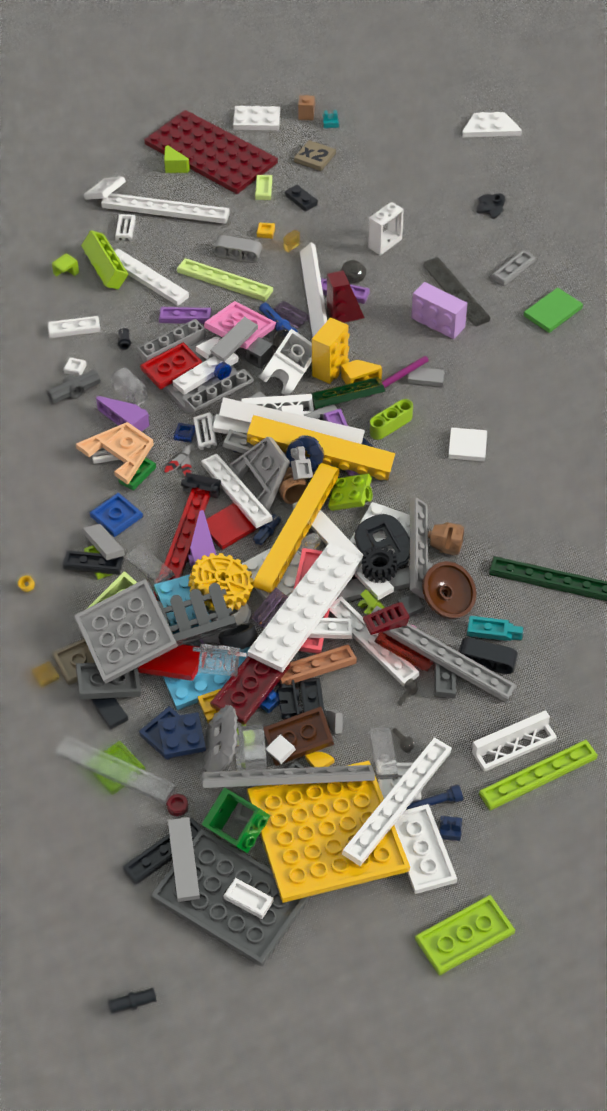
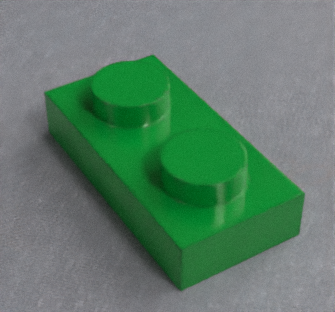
M145 458L128 485L118 478L119 483L134 491L156 469V463Z

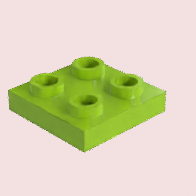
M370 474L338 478L330 497L329 509L334 511L362 507L365 502H370L373 497L370 487L372 480Z

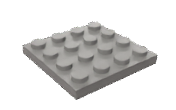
M146 578L74 615L105 683L178 647Z

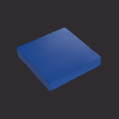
M117 493L92 510L90 517L98 524H101L113 537H116L140 520L143 514L120 493Z

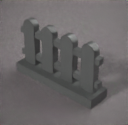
M212 583L209 586V594L203 596L200 590H191L189 594L190 600L184 602L181 596L174 595L170 599L171 606L165 608L160 601H157L167 623L166 613L174 612L177 625L169 627L172 632L180 631L173 634L178 646L237 628L234 615H229L233 613L232 608H227L223 597L227 595L226 590H221L220 585L217 583ZM212 599L215 613L208 614L204 601ZM193 605L196 619L189 620L185 607ZM218 618L217 621L210 622V620ZM199 624L198 627L191 628V626Z

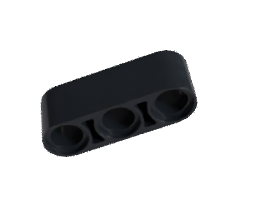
M473 638L462 639L458 651L487 669L503 674L513 673L518 657V652L513 648Z

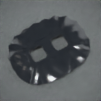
M387 514L375 515L361 522L356 528L354 539L358 550L363 555L366 554L367 550L371 552L373 547L375 550H378V547L383 549L384 547L392 546L397 558V569L407 565L410 560V538L402 524L395 517ZM384 531L387 537L381 541H375L373 534ZM375 563L373 565L376 567H383L386 564Z

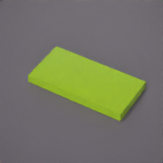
M488 895L417 934L415 940L440 976L515 934V929L493 897Z

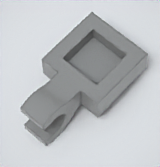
M304 446L291 449V456L295 459L291 461L294 480L312 478L310 459H305Z

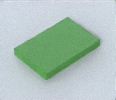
M557 287L524 311V317L550 333L583 308V303Z

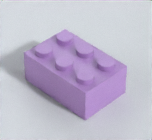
M426 282L413 293L412 319L452 339H455L465 328L467 302Z

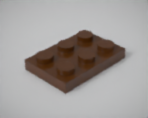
M322 707L263 727L268 746L281 735L295 747L296 750L283 763L335 745ZM273 758L275 766L280 765V763Z

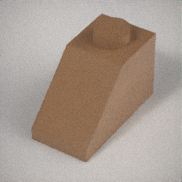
M299 95V120H314L315 96Z

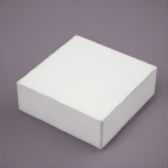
M70 357L63 369L64 374L82 375L87 365L86 361Z
M281 735L266 748L267 753L280 764L296 750Z

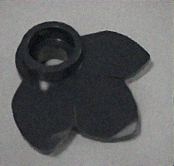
M501 193L480 196L478 198L480 203L477 206V213L489 211L492 219L496 218L503 211V206L506 202L505 196Z

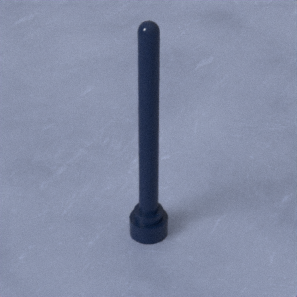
M458 784L450 786L445 793L410 803L406 810L426 804L432 806L445 801H454V803L463 801L461 788Z

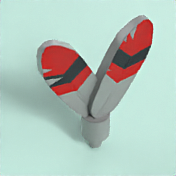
M187 445L183 449L182 454L167 464L165 467L166 474L174 472L180 466L184 476L186 472L192 473L188 457L191 451L190 445Z

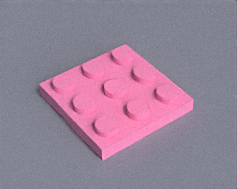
M234 301L205 321L204 328L224 337L244 317L248 318L258 325V329L240 346L246 350L258 337L263 338L275 329L276 322Z

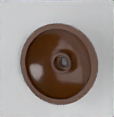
M444 561L433 565L426 572L422 584L423 594L427 604L435 613L444 618L457 619L472 610L476 601V587L467 570L456 563Z

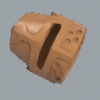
M287 468L278 491L282 499L292 505L299 501L308 483L306 479L294 480L292 468Z
M449 522L435 524L432 531L428 532L430 545L440 550V553L459 555L463 543L464 526Z

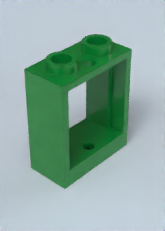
M224 787L201 825L248 853L271 815ZM240 803L254 813L236 840L221 830L237 804Z

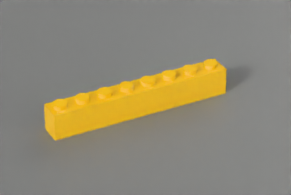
M253 415L246 442L253 446L268 436L272 437L282 452L286 453L292 440L302 435H308L317 439L321 447H323L324 458L322 463L339 467L342 470L355 471L360 475L369 473L370 476L378 480L389 479L395 453ZM305 450V458L310 457Z

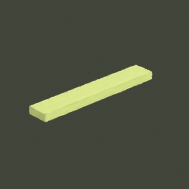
M186 258L177 267V273L264 302L267 301L273 292V287Z

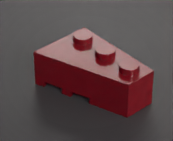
M344 270L327 274V313L329 318L331 317L342 323L365 318Z

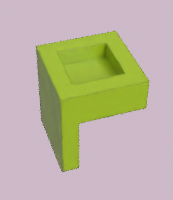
M67 253L52 262L53 275L55 276L65 271L73 276L79 274L78 261Z

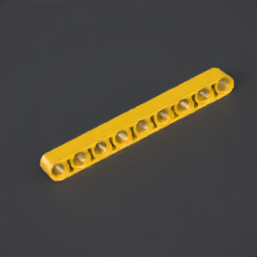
M320 463L256 574L253 583L254 588L271 594L274 593L339 476V468Z

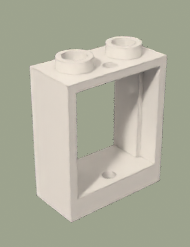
M390 202L369 217V249L382 255L402 240L403 208ZM388 223V229L383 232V225Z

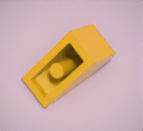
M354 360L341 365V378L345 384L379 377L382 380L381 365L361 360Z

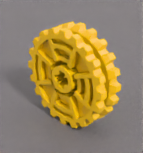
M210 553L209 557L204 555L201 557V560H196L191 570L192 573L189 576L188 586L191 587L190 592L193 589H198L203 596L209 594V586L212 583L219 584L221 590H226L227 595L223 597L227 608H232L233 611L234 608L239 610L241 605H246L250 592L253 589L254 579L251 578L252 572L247 571V565L240 563L241 560H234L231 555L226 557L223 553H219V555ZM212 599L204 601L205 606H209V610L213 611Z

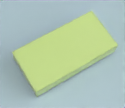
M257 175L255 200H271L272 175Z

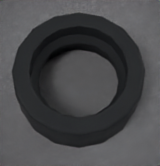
M245 623L237 625V628L220 633L218 638L224 652H234L252 646L258 638V634L254 624Z

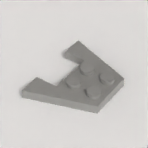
M267 436L228 466L238 478H242L250 468L264 488L257 499L269 512L290 461L274 439Z

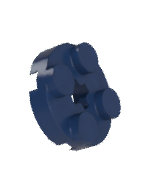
M302 435L292 440L286 452V457L290 461L289 466L292 468L291 461L295 460L291 456V449L304 446L307 454L310 455V457L305 459H310L312 472L316 471L324 458V450L319 441L308 435Z

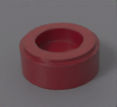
M181 794L170 796L167 800L168 812L173 816L184 815L188 810L187 798Z

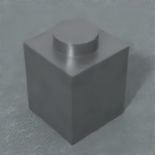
M260 337L247 348V362L259 368H262L273 356V344Z

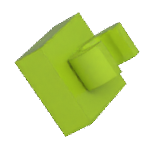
M367 589L360 594L365 600H361L358 606L363 609L368 605L364 611L366 615L371 614L376 606L382 609L385 608Z

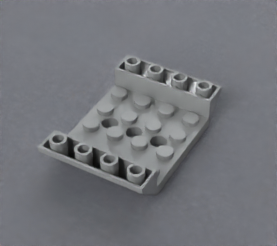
M194 319L137 347L145 363L184 342L204 362L207 359L195 350L196 346L207 341L205 328L197 319ZM230 366L185 395L176 389L173 383L163 389L187 414L196 412L254 382V379L245 369L237 371L233 366Z

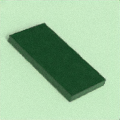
M379 377L311 394L315 409L383 393L385 388Z

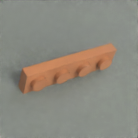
M349 644L290 662V668L279 682L290 685L292 680H294V683L354 665L357 658Z

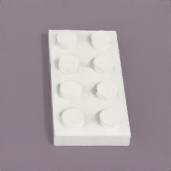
M429 804L405 810L394 826L410 865V871L407 874L414 893L418 894L457 883L456 874Z

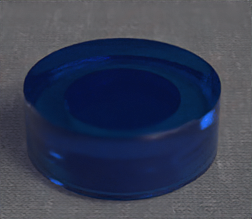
M226 362L219 363L215 367L214 376L219 380L229 377L231 366Z

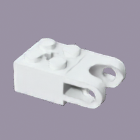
M291 329L259 378L264 382H267L271 377L279 378L283 382L281 393L285 396L290 395L312 362V342Z

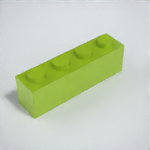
M90 230L81 246L97 271L98 276L103 281L104 286L119 290L129 274L105 235Z

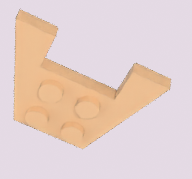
M126 422L76 443V449L91 457L103 447L124 462L122 466L114 471V474L128 485L154 443L153 439Z

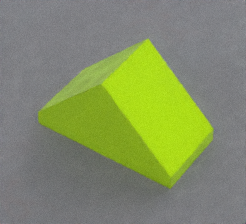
M165 146V173L190 172L189 159L170 146Z

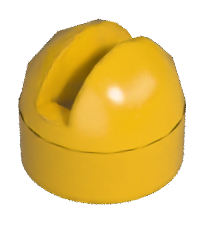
M25 575L19 579L18 586L22 591L28 593L34 589L35 582L31 576Z

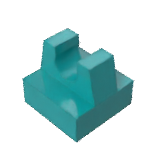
M324 110V114H322L323 127L339 128L337 110H333L331 114Z

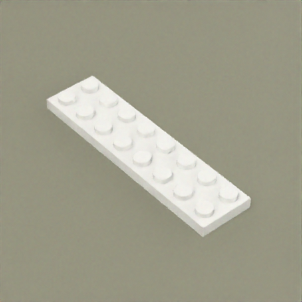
M329 543L247 651L248 656L283 672L359 569L363 557Z

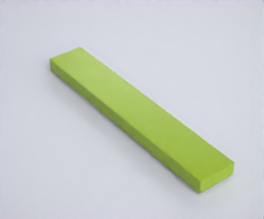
M587 740L581 741L480 790L479 796L491 811L596 760L598 755Z

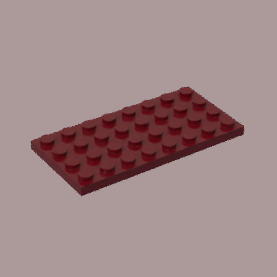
M187 110L178 114L144 139L145 145L165 155V146H170L189 159V168L235 194H239L253 183L257 175H263L278 163L277 157Z

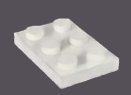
M235 106L234 130L279 131L280 107Z

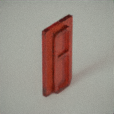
M383 632L378 633L374 641L426 672L433 664V661Z

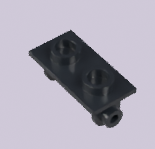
M186 472L185 479L181 481V486H184L183 491L191 492L192 487L210 491L211 497H219L220 479Z
M292 680L291 686L280 684L277 689L279 703L287 702L286 704H280L281 718L285 720L302 714V706L298 705L297 702L299 700V689L295 688L294 680Z

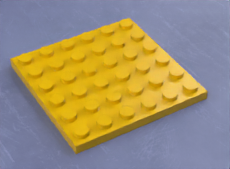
M364 761V762L355 763V764H351V765H347V766H354V765H371V764H370V761ZM376 777L374 781L261 785L247 788L250 803L271 815L260 835L282 903L410 871L409 862L394 825L361 866L342 855L346 845L384 800Z

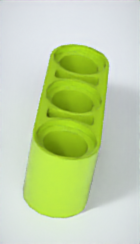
M402 399L372 417L370 420L371 438L375 440L383 439L410 422L413 418V402L409 399Z

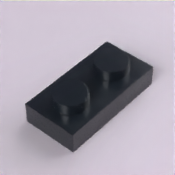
M295 185L285 191V196L305 212L318 205V200L299 185Z

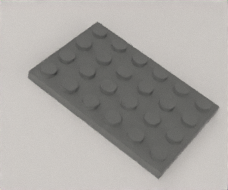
M201 829L193 839L200 899L178 902L174 867H172L151 894V900L262 967L311 896L282 903L272 869ZM235 878L274 898V902L263 919L224 899L225 892Z

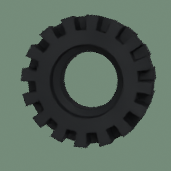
M373 547L371 552L367 550L362 559L364 577H369L371 582L375 579V583H378L379 580L384 583L385 579L390 581L391 577L394 578L395 573H397L396 554H393L391 549L388 551L386 547L381 550V547H378V550H375ZM384 563L386 565L383 567H376L373 564Z

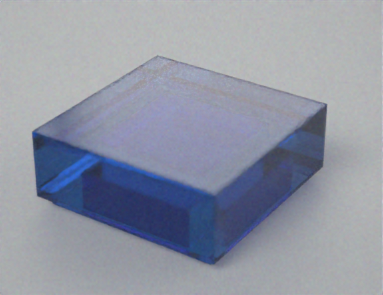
M178 423L174 433V440L191 443L196 432L195 425Z

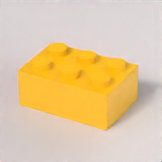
M330 317L312 338L313 377L330 384L334 379L338 378L341 372V365L349 362L348 339L350 334L348 333L347 324Z

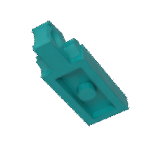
M469 616L467 636L504 641L522 640L523 627L513 626L512 623H509V620Z

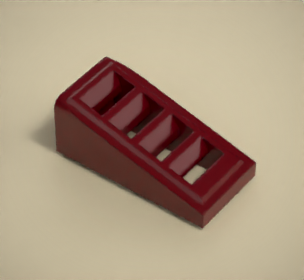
M400 602L364 616L363 621L370 635L407 626L409 614L403 603ZM373 620L377 622L378 626L374 625Z

